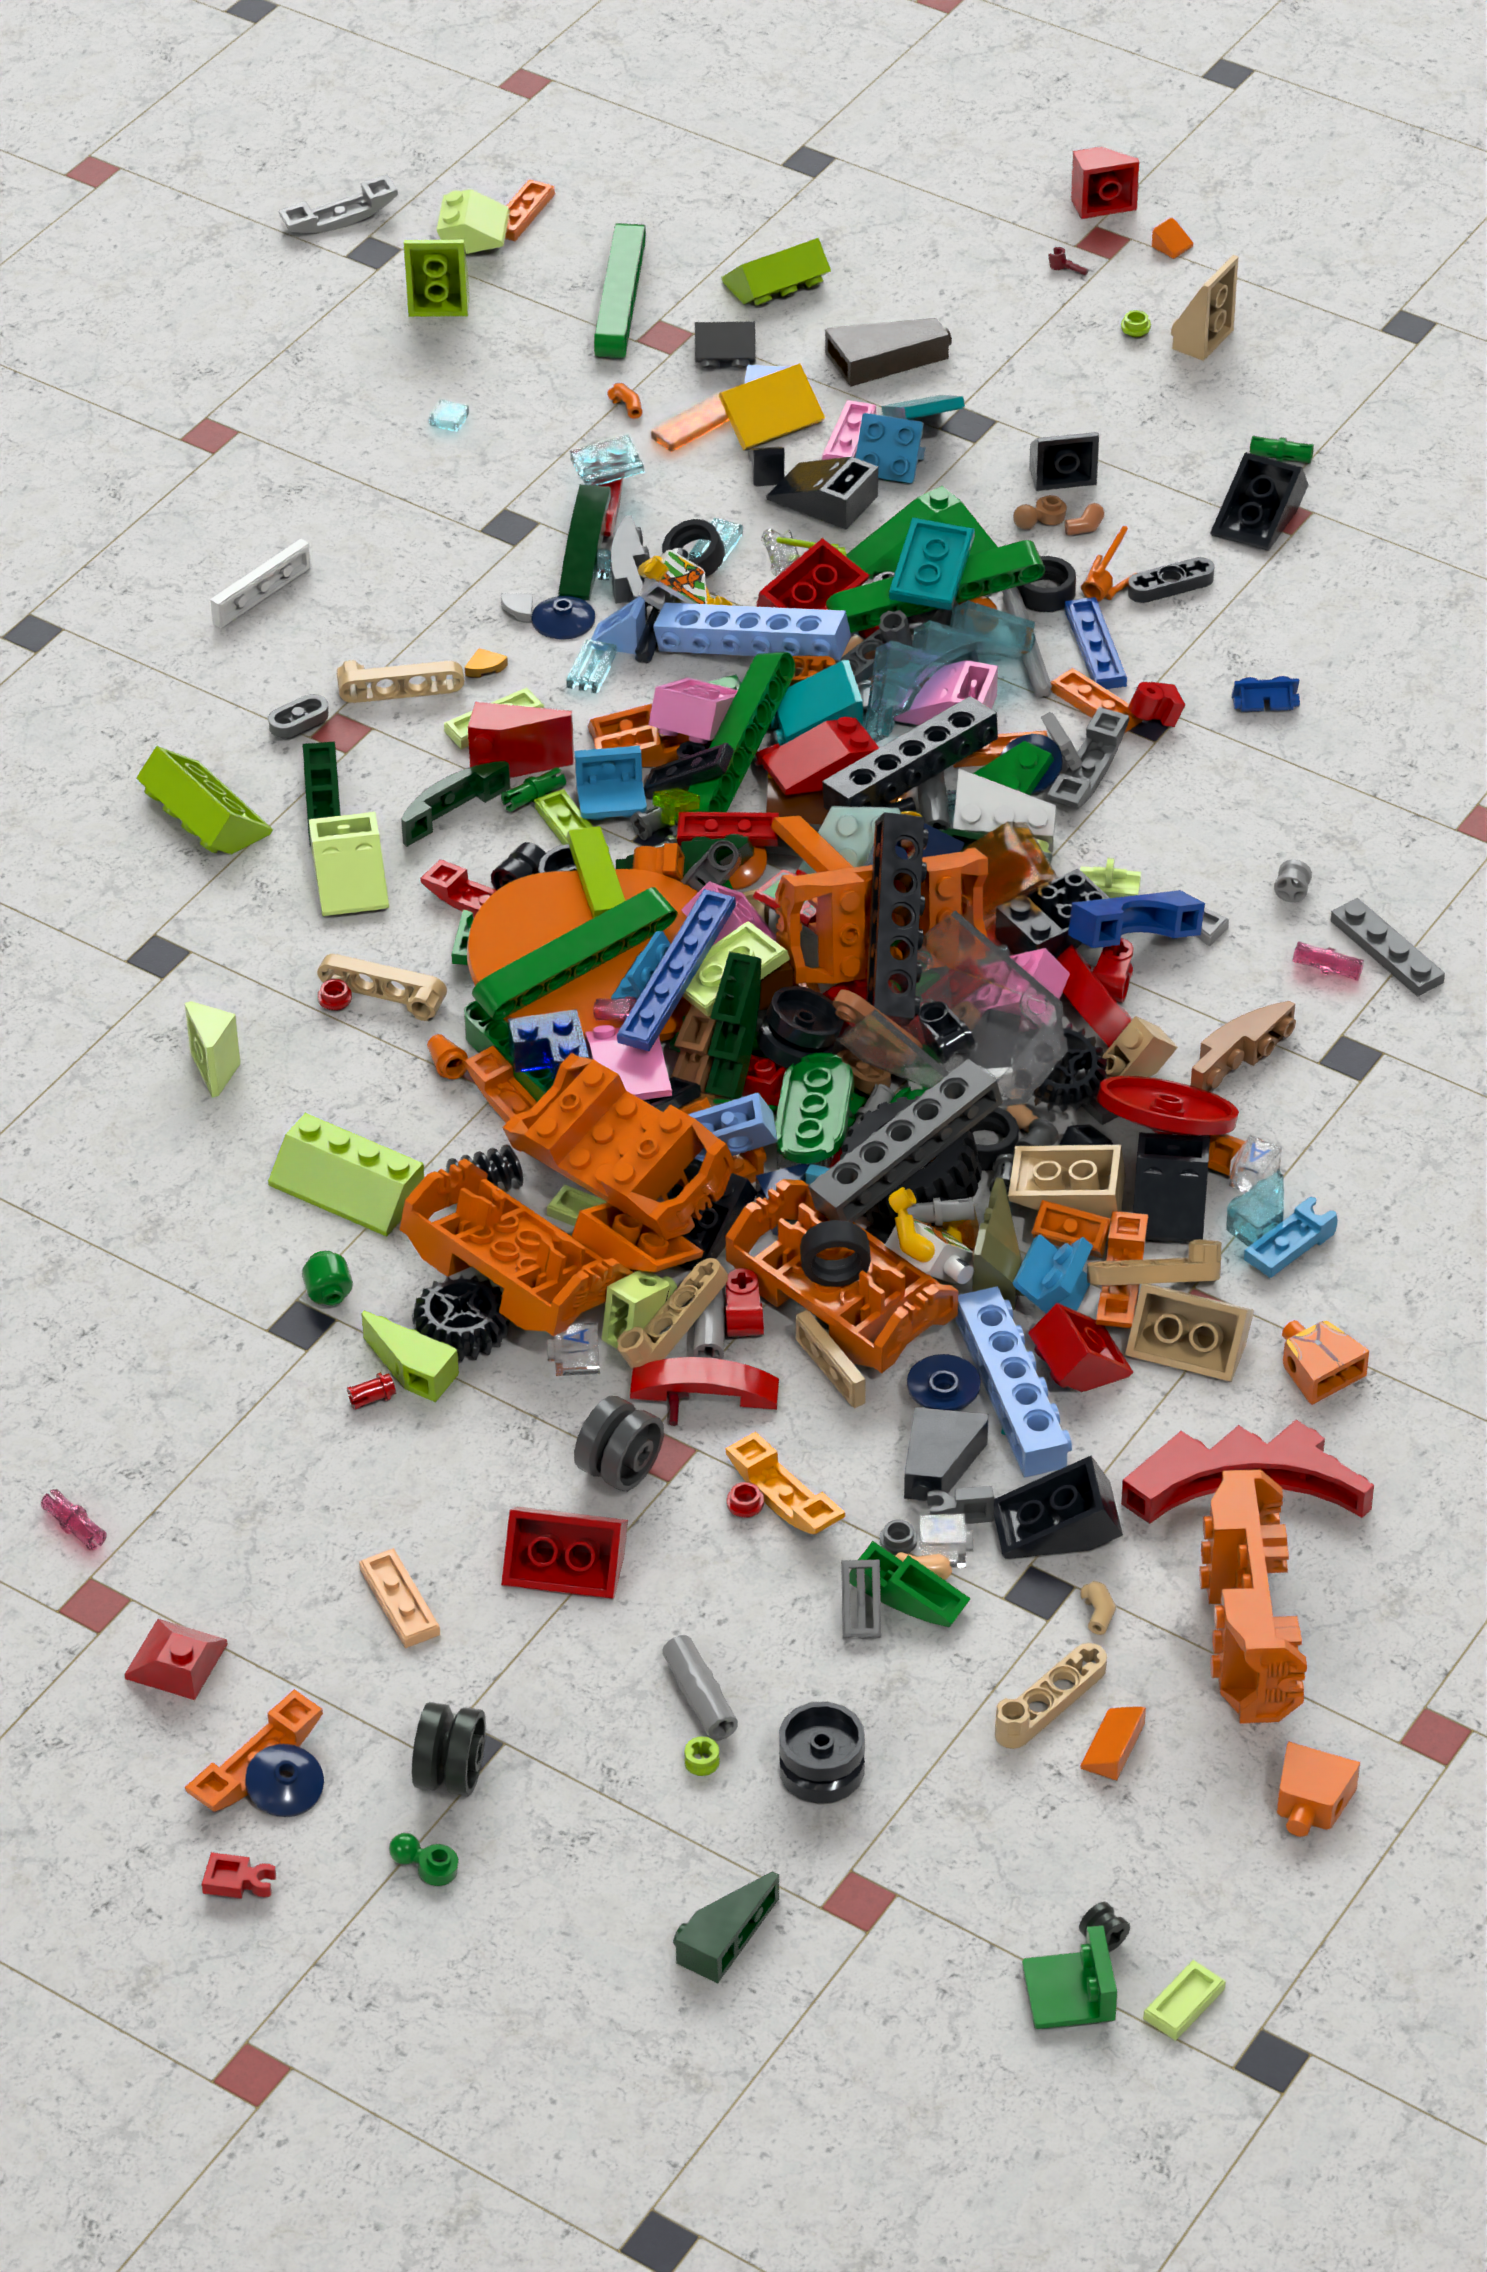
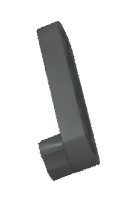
M898 610L883 613L880 617L879 629L841 657L840 660L836 661L838 663L842 660H849L851 668L855 670L854 677L857 685L860 681L870 678L911 645L912 635L907 617L903 612ZM875 650L880 652V655L875 659L864 658V655L869 651Z

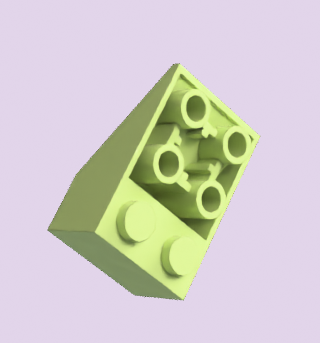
M375 812L309 819L311 850L322 916L389 908Z

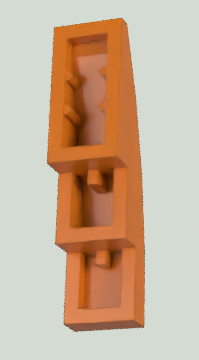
M645 725L594 738L595 749L640 746L642 767H658L678 760L677 748L680 747V744L689 741V735L678 733L677 736L663 735L658 733L659 728ZM708 740V744H703L706 749H709L713 740Z

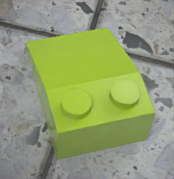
M464 239L404 240L408 317L468 316L469 281Z

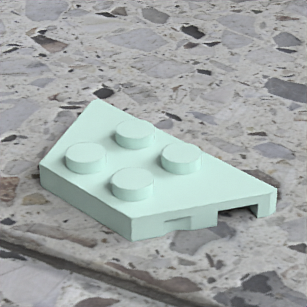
M832 806L818 833L853 867H861L865 865L874 844L875 821L884 812L901 814L899 808ZM803 860L799 870L807 874L817 873Z

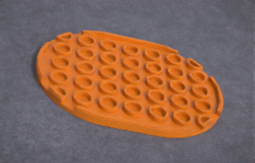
M615 869L625 901L646 889L655 887L678 912L675 921L663 931L671 944L687 918L681 909L698 892L676 879L659 873L637 869ZM555 871L528 875L506 884L484 902L473 920L467 942L468 968L475 986L486 976L593 919L578 871ZM651 938L505 1017L504 1020L519 1030L524 1028L541 1035L543 1040L571 1045H586L585 1032L593 1031L595 1027L610 1025L614 1028H620L632 1008H616L611 997L635 962L636 957L645 949ZM684 997L680 999L659 1035L660 1041L672 1039L680 1031L683 1024L682 1018L688 1014L691 1008V1004Z

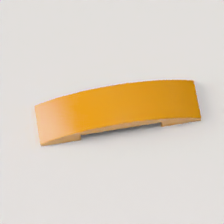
M753 1432L725 1448L726 1455L746 1482L755 1484L762 1492L765 1504L795 1528L809 1534H817L845 1518V1511L824 1492L815 1495L778 1462L777 1450L757 1432Z

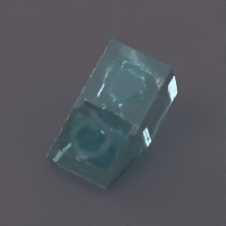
M1277 1171L1267 1179L1260 1180L1255 1187L1242 1196L1235 1197L1228 1204L1226 1230L1248 1247L1283 1221L1284 1181L1283 1174L1280 1171Z

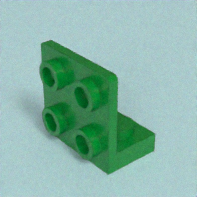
M1103 1925L1087 1927L1086 1944H1080V1952L1030 1957L1022 1960L1033 2023L1036 2029L1116 2021L1117 1987Z

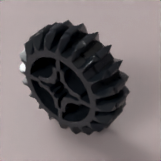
M1058 1021L1053 1023L1051 1029L1045 1023L1039 1026L1038 1031L1031 1029L1027 1037H1023L1019 1041L1018 1049L1013 1056L1014 1065L1012 1070L1013 1075L1017 1076L1016 1087H1025L1023 1091L1024 1098L1034 1096L1035 1106L1041 1102L1047 1103L1048 1112L1053 1109L1054 1105L1059 1106L1062 1113L1067 1110L1068 1105L1075 1111L1081 1107L1082 1103L1089 1105L1093 1097H1097L1100 1083L1107 1077L1105 1071L1107 1059L1102 1058L1104 1054L1103 1047H1095V1036L1090 1038L1084 1037L1085 1029L1083 1028L1076 1032L1073 1030L1072 1023L1068 1024L1066 1028H1061ZM1044 1052L1045 1058L1042 1059L1040 1064L1035 1065L1034 1057ZM1084 1069L1086 1077L1076 1082L1075 1075L1079 1070Z
M462 1274L459 1279L452 1280L446 1276L444 1283L433 1281L431 1289L423 1288L421 1297L416 1298L415 1309H413L414 1313L412 1314L414 1330L457 1349L458 1358L461 1362L466 1356H472L477 1360L479 1353L482 1352L490 1355L492 1347H500L502 1338L507 1337L511 1320L499 1313L502 1300V1292L499 1286L492 1287L489 1279L479 1282L476 1275L471 1279H465Z

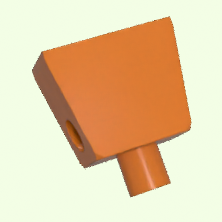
M1288 1741L1277 1813L1281 1817L1288 1818L1287 1830L1295 1836L1304 1837L1308 1835L1311 1826L1325 1830L1331 1829L1356 1792L1360 1762Z

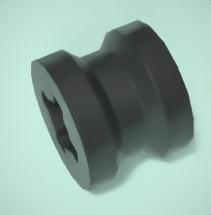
M1104 1901L1094 1905L1087 1911L1080 1921L1079 1931L1087 1937V1927L1103 1925L1108 1950L1111 1952L1126 1939L1130 1931V1924L1124 1918L1116 1917L1114 1915V1908Z

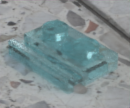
M629 435L570 451V460L580 479L583 480L584 485L597 486L644 473V463L642 460L640 461L639 454Z

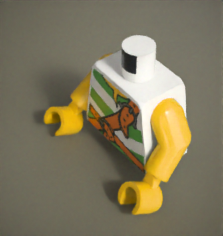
M674 548L673 550H667L661 556L651 557L640 564L638 568L639 575L646 578L639 596L659 610L662 609L665 602L733 606L732 602L722 596L717 595L715 599L711 598L706 586L704 570L688 560L689 554L685 549Z
M902 1187L893 1192L889 1197V1204L898 1213V1217L895 1218L896 1226L886 1241L885 1246L932 1277L953 1284L957 1282L959 1284L967 1283L974 1272L973 1267L969 1264L973 1257V1252L962 1244V1234L957 1229L958 1226L967 1220L943 1222V1227L946 1230L938 1226L935 1227L933 1224L913 1218V1215L908 1214L907 1209L916 1204V1197L911 1189L905 1190Z

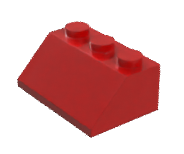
M821 538L759 591L756 607L827 610L826 601L830 596L863 585L870 575L825 539Z
M518 1506L509 1509L501 1585L614 1599L624 1560L628 1520Z

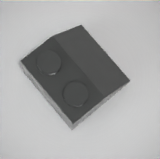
M755 321L695 322V363H701V367L714 368L719 367V362H731L732 367H747V365H750V362H756Z

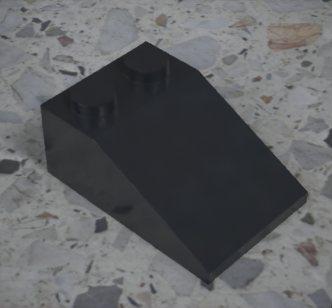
M1245 452L1211 529V535L1269 551L1298 511L1309 484L1303 468Z
M1088 1456L994 1499V1518L1002 1555L1005 1559L1089 1551L1123 1536L1110 1480L1092 1456Z

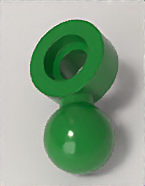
M409 1833L398 1834L391 1840L389 1845L391 1858L401 1865L417 1863L418 1874L424 1882L433 1886H444L455 1879L459 1860L452 1848L443 1844H433L422 1849L418 1839Z

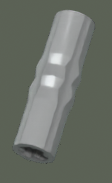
M725 1286L694 1322V1357L723 1359Z
M679 1635L670 1639L662 1649L663 1656L676 1677L680 1690L685 1694L688 1704L695 1711L711 1739L722 1740L729 1737L736 1731L738 1720L723 1696L720 1685L714 1679L712 1671L705 1664L689 1636Z

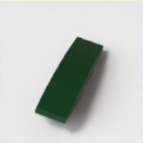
M579 485L567 538L558 596H572L590 601L601 559L600 548L606 529L605 517L611 498V487Z
M335 741L302 744L310 847L309 819L341 816Z
M729 951L710 1016L711 1019L717 1021L707 1054L714 1058L705 1092L711 1095L732 1100L742 1097L757 1025L762 959L759 957Z

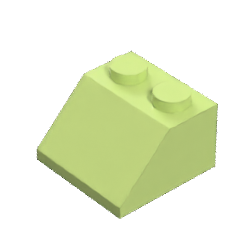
M472 189L452 191L443 195L436 230L440 240L464 239L466 254L504 246L510 210L508 206Z

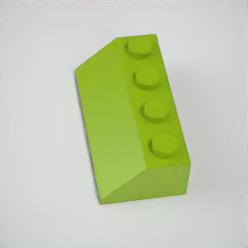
M156 746L136 777L146 787L144 790L145 794L156 801H161L164 804L162 809L170 816L180 819L182 821L181 827L190 834L200 837V845L212 853H217L219 850L232 855L269 836L273 831V828L203 764L192 758Z
M305 1112L285 1134L268 1179V1185L387 1237L401 1221L405 1199L424 1179V1163Z

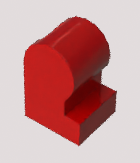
M1141 682L1128 708L1133 715L1140 719L1161 720L1163 726L1175 727L1186 704L1175 684Z

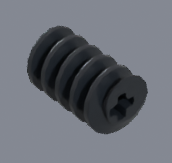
M503 1145L500 1153L497 1149L490 1148L486 1156L483 1152L478 1151L474 1154L473 1160L469 1155H463L460 1160L467 1159L488 1173L487 1180L497 1187L498 1182H502L507 1191L511 1190L512 1179L514 1178L520 1187L523 1186L521 1164L510 1145ZM451 1158L447 1161V1173H449L450 1165L455 1164L458 1166L456 1159Z

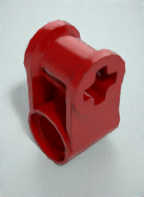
M1124 938L1120 939V945L1103 947L1098 963L1092 971L1114 1000L1122 1003L1125 1001L1133 975V966L1130 962L1134 950L1132 943Z
M734 1269L728 1274L726 1282L727 1299L725 1311L727 1337L764 1335L762 1303H760L757 1275L749 1269Z

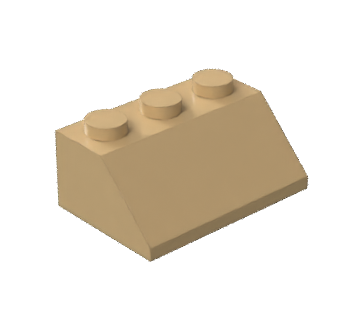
M1142 1284L1125 1355L1232 1382L1247 1343L1254 1310L1152 1284Z

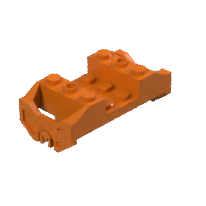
M975 847L967 848L964 852L923 857L922 862L927 864L926 878L921 883V895L925 897V908L923 915L919 917V929H923V944L921 949L918 950L917 960H920L929 969L958 965L971 953H974L976 956L988 955V936L983 921V884L988 875V858ZM873 865L799 876L792 874L782 875L775 893V902L781 907L776 908V913L780 915V918H778L779 923H776V928L779 930L776 933V942L788 952L790 957L788 962L794 969V983L835 984L866 979ZM894 880V887L899 892L906 893L905 885L899 880ZM807 900L816 908V922L809 923V929L818 936L819 967L815 968L805 966L800 946V931H802L800 912L804 901ZM892 913L894 923L898 926H904L903 918L897 913ZM962 934L964 937L965 945H962ZM890 947L891 955L897 960H902L901 951L896 947Z
M573 1053L561 1063L553 1086L529 1111L513 1115L502 1127L512 1148L519 1152L527 1153L656 1231L657 1235L664 1240L687 1234L695 1227L692 1217L699 1221L702 1218L699 1209L704 1211L705 1206L710 1209L713 1206L711 1200L717 1202L724 1195L735 1166L727 1144L718 1139L698 1120L671 1104L664 1112L626 1091L618 1073L594 1059L579 1057ZM705 1148L707 1152L700 1171L689 1183L683 1170ZM676 1183L684 1188L676 1198L668 1199L667 1193Z
M467 1159L460 1160L458 1166L455 1164L450 1165L449 1173L440 1169L438 1172L434 1171L427 1174L404 1202L399 1230L408 1236L421 1258L447 1277L473 1267L491 1279L495 1284L504 1288L499 1313L524 1330L546 1331L552 1336L566 1331L582 1312L606 1302L607 1286L634 1273L613 1258L603 1259L487 1180L488 1173ZM458 1203L455 1213L434 1222L428 1220L434 1212Z
M782 1179L776 1184V1191L772 1188L768 1190V1199L758 1197L756 1203L750 1202L746 1205L725 1236L726 1261L734 1266L735 1269H749L757 1275L760 1296L776 1307L792 1298L829 1325V1336L850 1361L857 1365L873 1367L880 1373L891 1367L906 1345L930 1326L946 1325L958 1316L957 1289L951 1285H942L933 1277L886 1247L882 1241L865 1229L863 1230L866 1232L869 1240L871 1256L870 1267L867 1273L862 1270L859 1273L858 1281L841 1287H826L812 1282L805 1276L801 1266V1239L813 1226L830 1220L815 1209L808 1184L802 1180ZM784 1219H791V1220H798V1221H797L796 1223H794L793 1225H791L789 1222H787V1221L784 1220ZM778 1224V1240L755 1257H752L749 1252L758 1238L770 1229L775 1228ZM833 1247L819 1252L816 1256L825 1260H839L852 1255L855 1251L843 1247Z
M1261 1469L1222 1471L1221 1484L1211 1499L1210 1516H1203V1536L1208 1541H1201L1202 1564H1206V1566L1199 1567L1200 1589H1207L1209 1604H1221L1214 1607L1215 1628L1219 1630H1213L1212 1632L1213 1653L1217 1655H1211L1210 1657L1211 1677L1218 1678L1220 1694L1238 1713L1240 1724L1279 1722L1304 1703V1672H1307L1306 1656L1298 1650V1645H1302L1298 1616L1273 1617L1267 1573H1288L1287 1560H1289L1286 1525L1280 1524L1279 1516L1281 1506L1283 1505L1282 1487Z

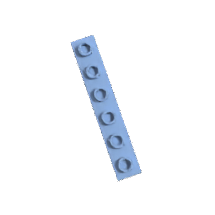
M665 602L653 625L658 648L661 652L742 656L789 652L792 656H830L834 660H840L851 638L846 611Z
M998 1286L958 1295L956 1323L1024 1478L1066 1467L1067 1452L1072 1451L1070 1435L1067 1430H1062L1060 1427L1058 1408L1055 1403L1050 1404L1048 1400L1047 1384L1044 1377H1038L1036 1373L1037 1368L1033 1352L1026 1351L1024 1333L1020 1325L1015 1326L1010 1301L1003 1299Z

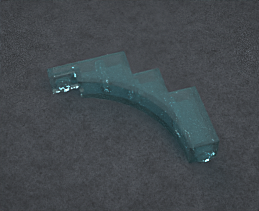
M967 601L952 609L950 627L933 621H928L915 627L912 647L895 641H889L877 647L864 729L875 743L889 737L894 727L893 717L909 711L924 684L935 672L954 659L971 655H996L1017 659L1030 653L1035 644V622Z

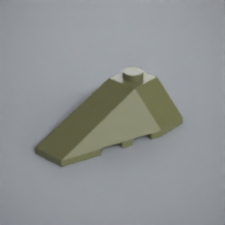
M996 1177L989 1198V1206L984 1213V1223L980 1225L974 1249L972 1292L998 1286L1003 1299H1008L1012 1310H1015L1018 1296L1024 1297L1013 1286V1281L1021 1267V1255L1003 1178Z

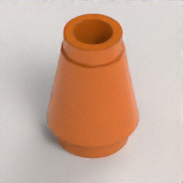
M437 1034L429 1039L427 1047L438 1074L448 1079H457L463 1076L467 1071L465 1067V1060L468 1059L467 1053L444 1035Z

